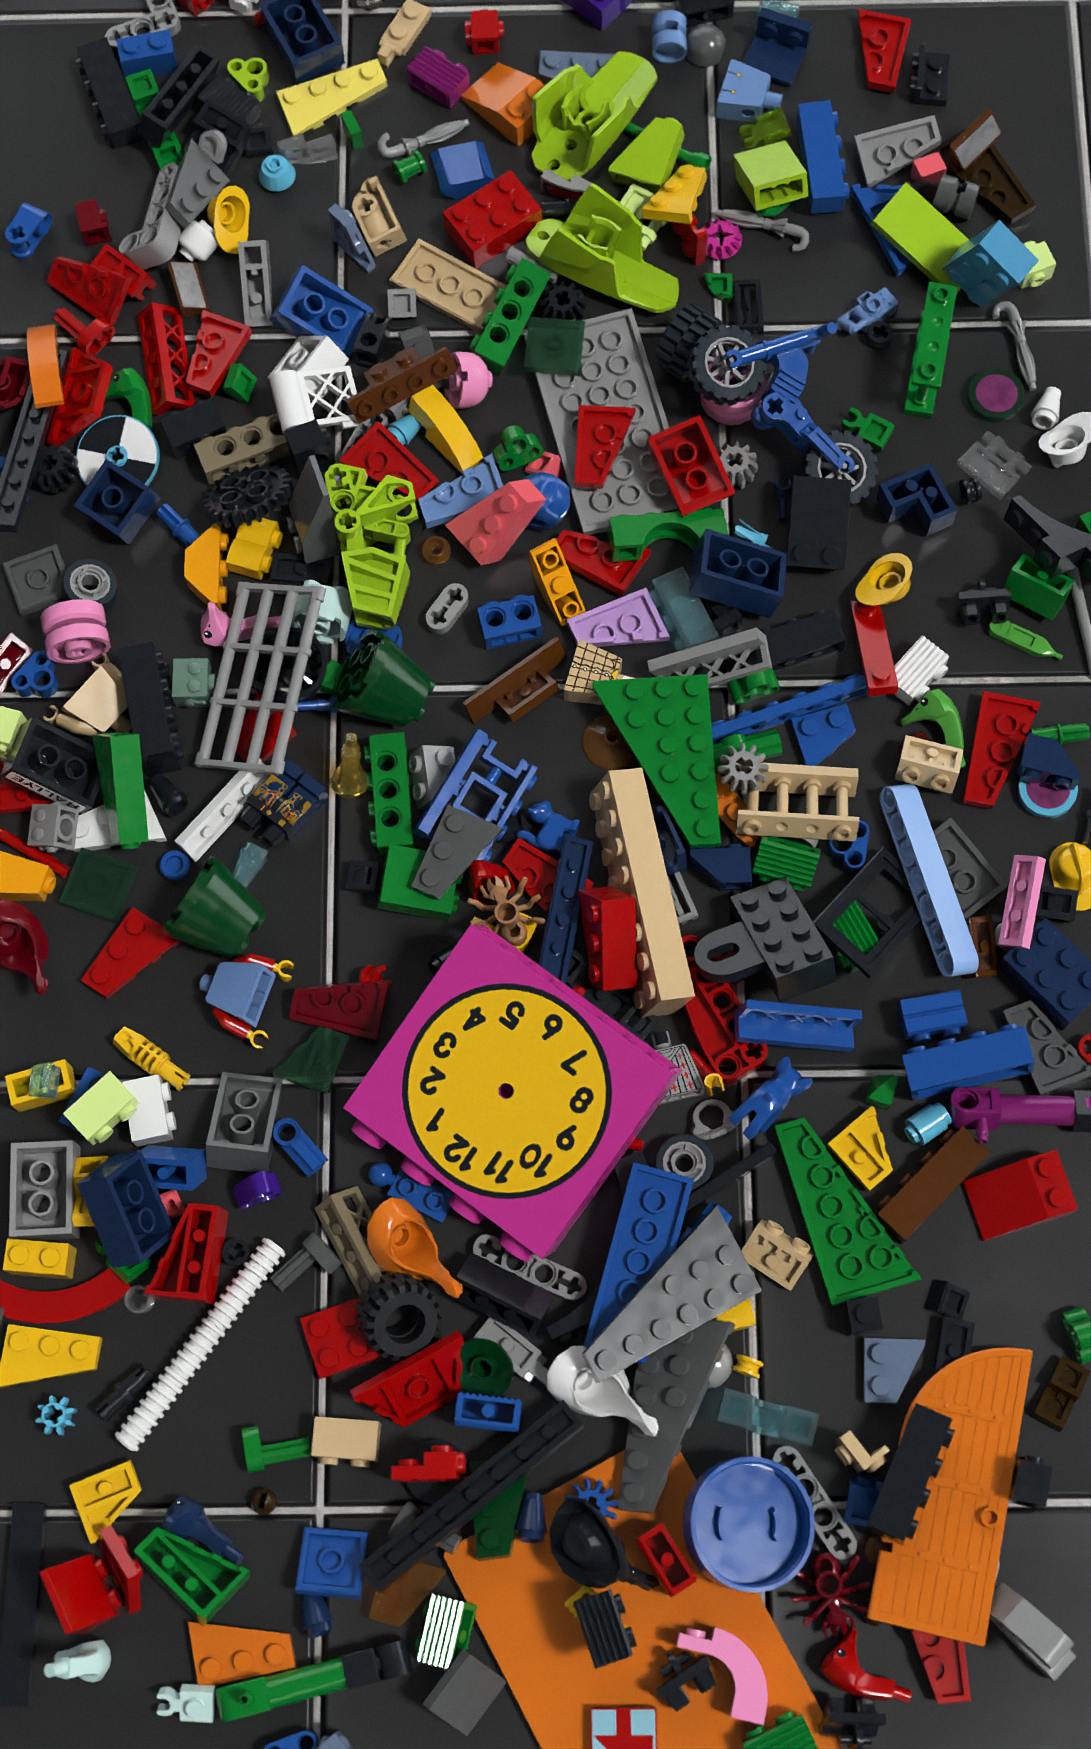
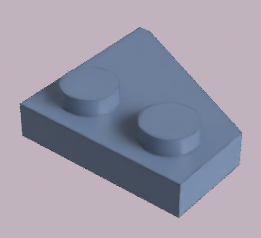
M335 203L328 209L333 240L367 273L371 272L376 267V264L359 232L354 216L347 209L342 210Z
M863 1338V1403H897L925 1346V1340Z

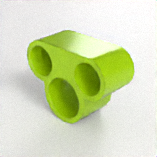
M257 57L251 58L246 62L238 58L230 60L227 65L229 78L236 83L238 89L244 91L245 94L250 92L257 98L258 102H261L265 97L263 87L269 82L265 61ZM255 71H261L259 74H251Z

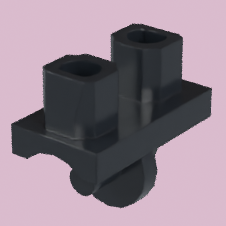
M978 580L976 589L958 592V602L955 609L956 616L962 617L965 625L980 623L981 615H991V621L994 623L1007 622L1012 597L1011 588H986L985 580Z
M671 1650L665 1652L669 1662L659 1668L661 1674L665 1678L673 1671H676L677 1675L657 1687L656 1691L661 1699L665 1698L668 1704L677 1712L691 1702L681 1687L692 1679L701 1694L714 1687L716 1682L709 1669L711 1664L707 1657L703 1656L683 1670L681 1666L691 1660L687 1651H684L676 1658Z
M830 1697L824 1703V1719L818 1725L819 1735L838 1736V1743L847 1744L848 1749H863V1745L872 1744V1737L877 1735L879 1727L887 1724L885 1714L877 1713L874 1701L871 1698L856 1700L853 1703L854 1713L846 1712L844 1699Z

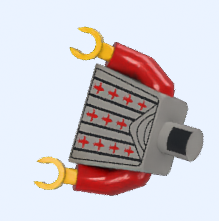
M668 1031L651 1035L654 1049L683 1070L659 1105L703 1095L705 1088L708 1096H713L711 1090L713 1087L717 1086L722 1091L725 1090L722 1077L715 1073L710 1064L695 1050H688L686 1044L672 1046Z

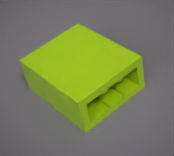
M785 140L733 155L736 180L756 211L809 197L807 172Z

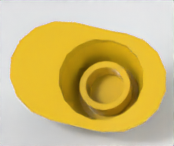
M228 186L209 202L207 217L209 223L214 228L217 243L223 251L229 254H238V242L247 241L249 200L243 189L237 186Z
M891 553L876 560L855 590L858 601L864 605L877 606L889 604L903 598L908 593L911 585L910 576L913 568L910 559L901 553Z
M1067 842L1059 845L1052 852L1049 859L1054 887L1079 890L1076 911L1088 910L1091 908V850L1077 842Z

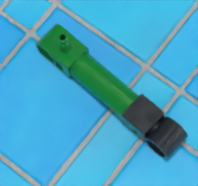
M404 1639L293 1670L217 1688L215 1693L221 1723L334 1692L349 1690L381 1680L413 1673L407 1641Z

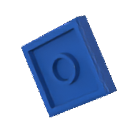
M304 1527L295 1586L296 1594L361 1599L364 1572L358 1565L366 1560L368 1532Z

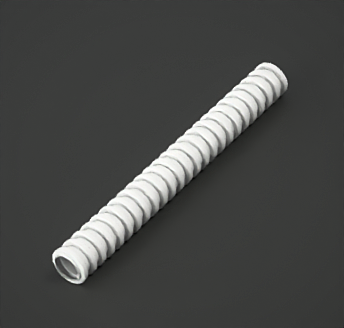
M263 1238L261 1240L263 1242L262 1246L255 1248L257 1252L255 1255L251 1254L249 1256L251 1258L249 1263L245 1262L243 1264L245 1266L243 1271L239 1269L237 1272L239 1276L237 1278L233 1277L231 1280L233 1284L231 1286L227 1285L225 1288L227 1292L220 1294L221 1300L214 1302L215 1308L208 1310V1317L201 1319L203 1323L201 1326L197 1325L195 1327L196 1333L194 1335L191 1333L189 1335V1342L183 1343V1350L176 1352L178 1354L177 1358L170 1360L172 1362L171 1366L164 1368L166 1371L164 1375L160 1374L158 1376L160 1380L158 1383L154 1382L152 1384L154 1387L152 1391L148 1390L146 1392V1399L139 1401L141 1405L139 1408L135 1407L133 1409L135 1412L133 1416L129 1415L127 1417L129 1420L127 1424L123 1423L121 1425V1432L117 1431L114 1434L116 1439L131 1451L137 1452L139 1450V1443L146 1441L145 1435L152 1433L151 1427L158 1425L157 1419L164 1417L163 1412L165 1409H170V1402L177 1400L176 1394L183 1392L182 1386L189 1384L188 1378L195 1376L194 1370L201 1368L199 1364L202 1360L204 1362L207 1360L206 1355L208 1352H213V1345L219 1344V1337L226 1335L224 1333L225 1329L232 1327L230 1325L231 1321L238 1319L236 1317L238 1312L242 1313L244 1311L242 1309L244 1304L248 1305L250 1303L248 1301L250 1296L254 1297L256 1295L254 1293L256 1288L260 1289L262 1287L260 1285L262 1280L266 1281L268 1279L266 1277L268 1272L272 1273L274 1271L272 1269L274 1264L278 1265L280 1263L278 1259L280 1257L284 1258L286 1255L284 1250L270 1239Z

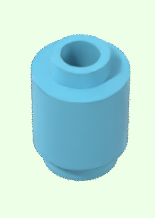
M938 1102L934 1105L928 1104L905 1120L906 1128H904V1132L913 1144L918 1143L924 1146L946 1131L947 1125L952 1120L942 1104Z

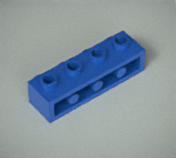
M831 100L800 103L797 108L796 124L802 163L807 172L810 214L843 211L845 200L849 199L848 182L844 183L843 181L846 167L844 158L840 159L839 152L842 150L841 136L836 135L835 128H838L837 111L832 112Z

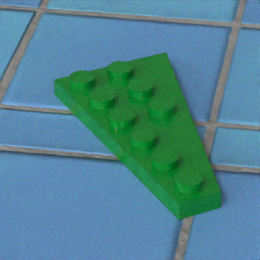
M800 1118L774 1126L830 1306H836L846 1301L856 1300L920 1281L922 1279L920 1275L904 1257V1253L885 1231V1227L858 1190L847 1179L841 1167L836 1164L806 1119Z

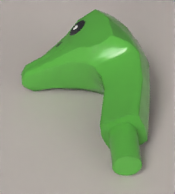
M940 689L931 690L926 693L919 703L900 719L902 726L923 720L934 721L942 728L947 746L964 749L959 712L951 698ZM962 756L960 769L967 766L964 756Z

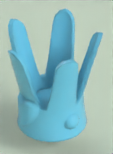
M739 518V521L750 530L737 525L735 526L736 535L748 542L773 549L765 544L768 538L767 534L757 532Z

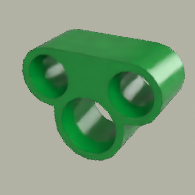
M512 425L502 431L500 436L501 444L494 448L493 457L501 470L510 471L539 459L544 451L536 435L531 433L525 434L521 427Z
M773 669L738 678L727 684L734 704L749 702L780 690V685Z
M1083 1306L1061 1313L1064 1328L1078 1362L1081 1365L1091 1362V1317L1088 1316Z

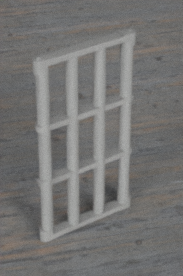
M238 582L235 594L237 598L227 639L223 643L222 648L224 651L213 696L210 697V709L200 750L196 754L195 766L199 768L268 773L277 776L283 775L285 767L284 758L294 716L299 708L297 703L308 657H311L312 650L310 648L320 606L324 602L326 588L320 586ZM249 593H262L250 644L238 643ZM274 593L286 594L275 644L262 645ZM298 595H309L311 597L299 647H288L286 644ZM235 651L248 652L237 699H226L224 697ZM259 653L272 654L261 701H249ZM283 656H296L286 703H273ZM222 707L234 708L222 760L209 759ZM246 709L258 710L246 763L233 762ZM270 711L283 712L271 765L258 764Z

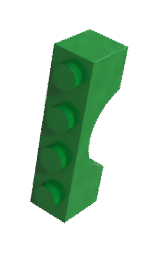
M705 508L682 517L679 510L670 513L649 512L643 515L629 516L621 514L616 517H610L607 535L612 562L641 560L643 551L650 543L664 538L680 540L694 551L705 529L728 535L723 509Z

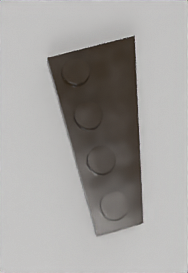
M966 129L930 151V154L939 152L947 170L961 182L969 181L981 185L978 196L1011 224L1036 210V204L994 144L965 171L959 169L949 160V145Z

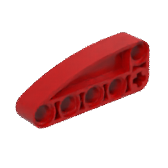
M694 935L682 937L684 948L687 946L695 948L700 939ZM686 957L695 997L685 1004L683 1008L693 1038L703 1059L710 1064L715 1073L722 1077L723 1084H734L764 1065L768 1055L767 1045L735 1042V1034L731 1032L729 1025L734 1023V1012L741 1006L740 1001L728 983L701 982L697 977L699 972L696 968L695 958ZM717 997H724L729 1001L730 1005L724 1009L718 1008L714 1005L713 1000ZM749 1049L753 1052L759 1051L757 1059L754 1056H747ZM723 1063H730L734 1066L735 1073L724 1075L720 1072L719 1066Z

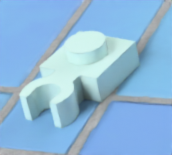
M182 1684L180 1692H176L171 1687L159 1688L157 1699H166L169 1701V1704L160 1703L157 1709L158 1715L169 1716L174 1712H180V1721L213 1722L215 1716V1686Z

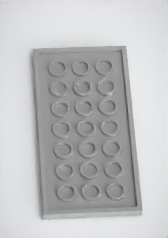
M632 308L524 335V341L558 454L562 461L564 474L570 488V494L582 534L594 535L608 531L610 517H616L621 514L630 516L643 515L649 512L670 513L677 511L678 508L659 476L645 446L648 437L668 429L669 425ZM579 405L636 408L634 418L603 489L574 488Z

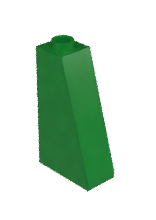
M127 732L93 734L111 843L121 845V849L139 848L140 842L149 841L139 734Z

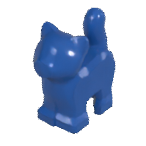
M542 800L527 809L529 813L527 818L536 824H543L537 836H534L529 831L520 830L517 832V838L525 840L544 853L557 854L559 856L562 837L565 834L575 837L580 821L577 819L568 820L563 815L554 813L551 803L547 800Z

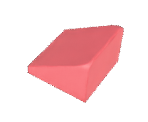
M544 451L539 459L527 465L524 473L530 475L536 472H545L561 479L564 475L560 456Z

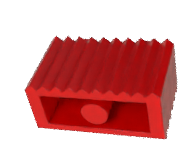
M660 1523L635 1541L669 1597L672 1598L695 1583L697 1577L693 1576L694 1571L689 1570L690 1565L686 1564L687 1559L682 1558L683 1553H679V1547H675L676 1542L671 1541L672 1536L668 1535L669 1530L664 1529L665 1524Z

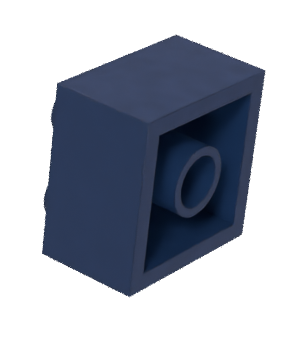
M106 459L74 506L97 524L127 544H130L161 497L150 487Z

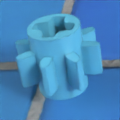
M49 1396V1404L46 1406L38 1405L42 1413L41 1417L36 1419V1422L47 1425L44 1429L45 1434H50L56 1428L58 1435L63 1436L66 1426H75L71 1418L72 1414L77 1412V1409L67 1407L69 1403L68 1398L63 1397L60 1403H57V1399L54 1396ZM55 1409L63 1412V1415L58 1417V1423L51 1420V1416L55 1415Z

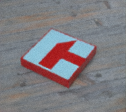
M656 1707L590 1708L591 1749H657Z

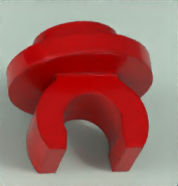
M369 965L362 968L359 982L383 980L381 971L386 970V966L380 965L375 967Z

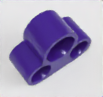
M268 1171L252 1174L233 1187L239 1209L249 1208L282 1195L276 1173H268Z

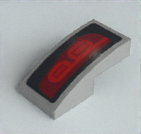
M548 169L540 177L541 192L557 200H564L567 196H570V199H579L591 184V182L577 174L569 182Z

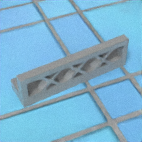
M757 627L647 661L649 672L656 677H667L676 674L684 676L682 672H686L685 675H693L696 668L704 666L709 669L707 673L708 687L772 669L766 635ZM758 649L761 650L762 663L751 666L745 662L750 652ZM731 658L737 661L731 672L723 674L718 671L723 660Z

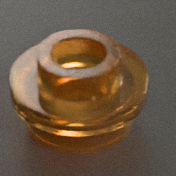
M433 536L423 544L422 553L427 562L442 564L450 557L451 548L446 539ZM436 548L442 550L440 554L432 553V551Z

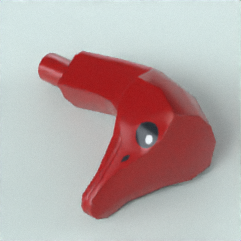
M850 1626L842 1640L825 1656L821 1665V1673L831 1684L849 1694L881 1701H888L894 1698L908 1703L912 1695L911 1690L895 1685V1680L872 1676L860 1667L856 1651L858 1631L857 1628L856 1631H852Z

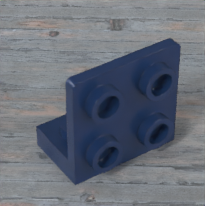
M762 7L758 15L757 32L743 63L769 74L773 81L792 86L810 45L813 24Z

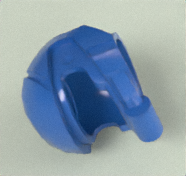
M536 472L522 478L521 480L529 479L547 499L526 527L532 530H549L551 527L559 524L566 516L570 507V488L561 479L550 473Z

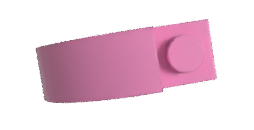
M688 1627L686 1634L678 1632L676 1646L713 1655L719 1658L729 1669L734 1686L729 1716L764 1725L767 1709V1685L757 1658L746 1644L731 1633L713 1627L711 1640L705 1639L706 1632Z

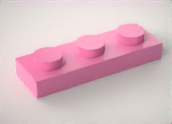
M1014 855L999 945L1030 949L1045 858Z

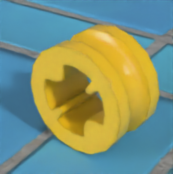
M736 1354L738 1363L732 1367V1370L739 1374L759 1379L758 1369L762 1368L764 1363Z

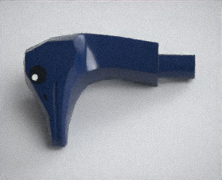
M180 1496L167 1510L162 1522L165 1530L184 1540L194 1538L205 1544L214 1554L222 1558L226 1557L235 1565H239L243 1561L245 1554L232 1546L234 1539L217 1528L207 1518L204 1507L197 1502Z

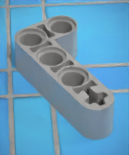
M175 163L165 165L157 176L143 229L127 235L119 245V252L142 270L167 262L173 257L177 249L182 226L165 209L172 184L179 172L178 166Z

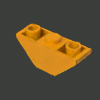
M214 523L185 549L184 578L188 588L206 605L209 602H215L217 608L222 611V604L227 603V588L223 586V577H228L224 551L229 550L228 533L223 532L221 525L217 526Z
M553 538L530 550L529 562L531 572L540 593L558 623L564 626L567 624V619L586 612L557 539Z

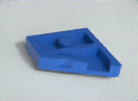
M847 703L792 718L790 721L803 763L808 766H817L826 757L832 755L838 746L851 738L856 731Z

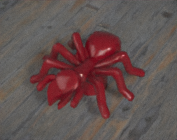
M828 1552L818 1554L813 1561V1573L817 1581L802 1571L796 1574L806 1583L816 1587L818 1593L793 1596L791 1598L792 1602H809L821 1598L825 1599L802 1621L804 1626H807L816 1619L827 1606L830 1611L822 1623L823 1635L825 1637L828 1636V1623L830 1631L834 1636H837L838 1625L843 1635H845L848 1629L846 1619L849 1620L852 1631H856L853 1618L841 1610L840 1605L842 1603L856 1611L868 1614V1607L841 1597L842 1594L856 1593L871 1587V1583L866 1582L844 1588L843 1583L851 1575L860 1560L858 1555L854 1556L841 1576H839L840 1565L837 1558Z

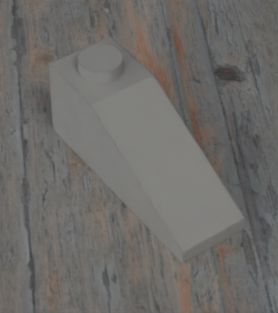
M269 241L238 242L245 325L250 327L273 326V322L269 320L273 314Z

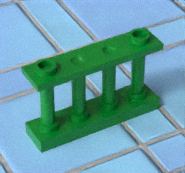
M929 281L924 311H921L903 415L927 419L932 418L937 389L940 390L957 286Z

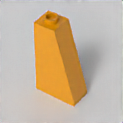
M0 851V898H6L11 901L45 902L47 895L53 892L56 885V877L52 869L47 865Z

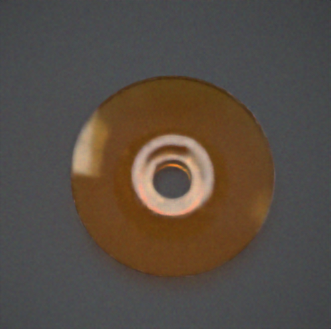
M608 714L594 719L586 728L583 736L584 751L589 760L596 766L606 770H618L630 765L636 759ZM614 734L618 739L615 742H610L607 740V737Z

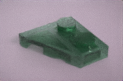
M320 1026L309 1036V1039L304 1044L299 1045L292 1052L293 1055L280 1067L277 1066L272 1074L274 1077L329 1095L350 1038L348 1035Z

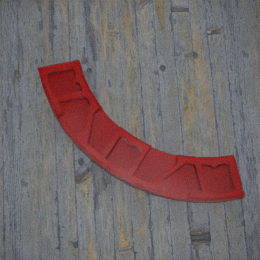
M107 1268L90 1281L59 1291H31L15 1287L0 1280V1306L5 1309L3 1316L11 1320L32 1324H61L77 1321L80 1318L109 1308L130 1293L133 1287L129 1283L126 1284L110 1268Z

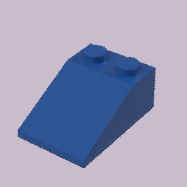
M302 265L293 273L269 320L298 337L328 336L347 357H350L362 323L365 321L369 312L372 313L374 309Z

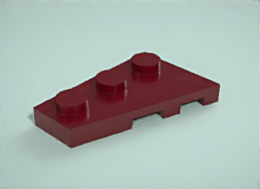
M390 980L297 987L294 990L289 1019L377 1040Z

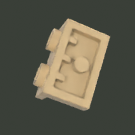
M906 735L895 779L951 794L960 772L964 750Z
M764 1219L756 1226L741 1250L747 1263L789 1291L792 1290L814 1255V1252L810 1250L811 1247L805 1241L797 1237L791 1238L784 1233V1229L778 1223Z

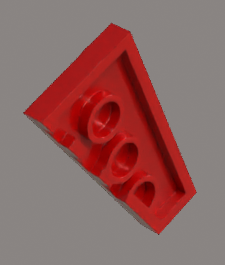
M910 1629L936 1702L938 1704L971 1701L964 1642Z

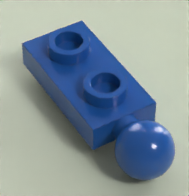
M377 1162L369 1169L368 1177L373 1185L378 1187L391 1186L387 1193L388 1197L403 1198L419 1213L441 1224L443 1223L451 1208L449 1201L454 1195L453 1193L434 1183L431 1186H425L411 1178L402 1168L396 1176L393 1174L391 1167L384 1162Z

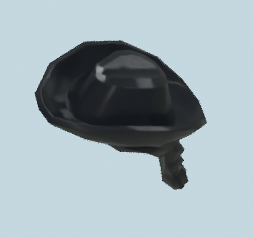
M570 1497L556 1510L549 1529L551 1553L565 1574L582 1586L603 1589L617 1580L636 1584L647 1591L659 1586V1580L654 1575L646 1574L630 1564L626 1557L625 1545L603 1514L584 1498Z

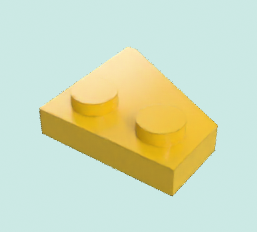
M131 1460L69 1485L90 1544L95 1543L100 1538L99 1530L110 1526L142 1490Z

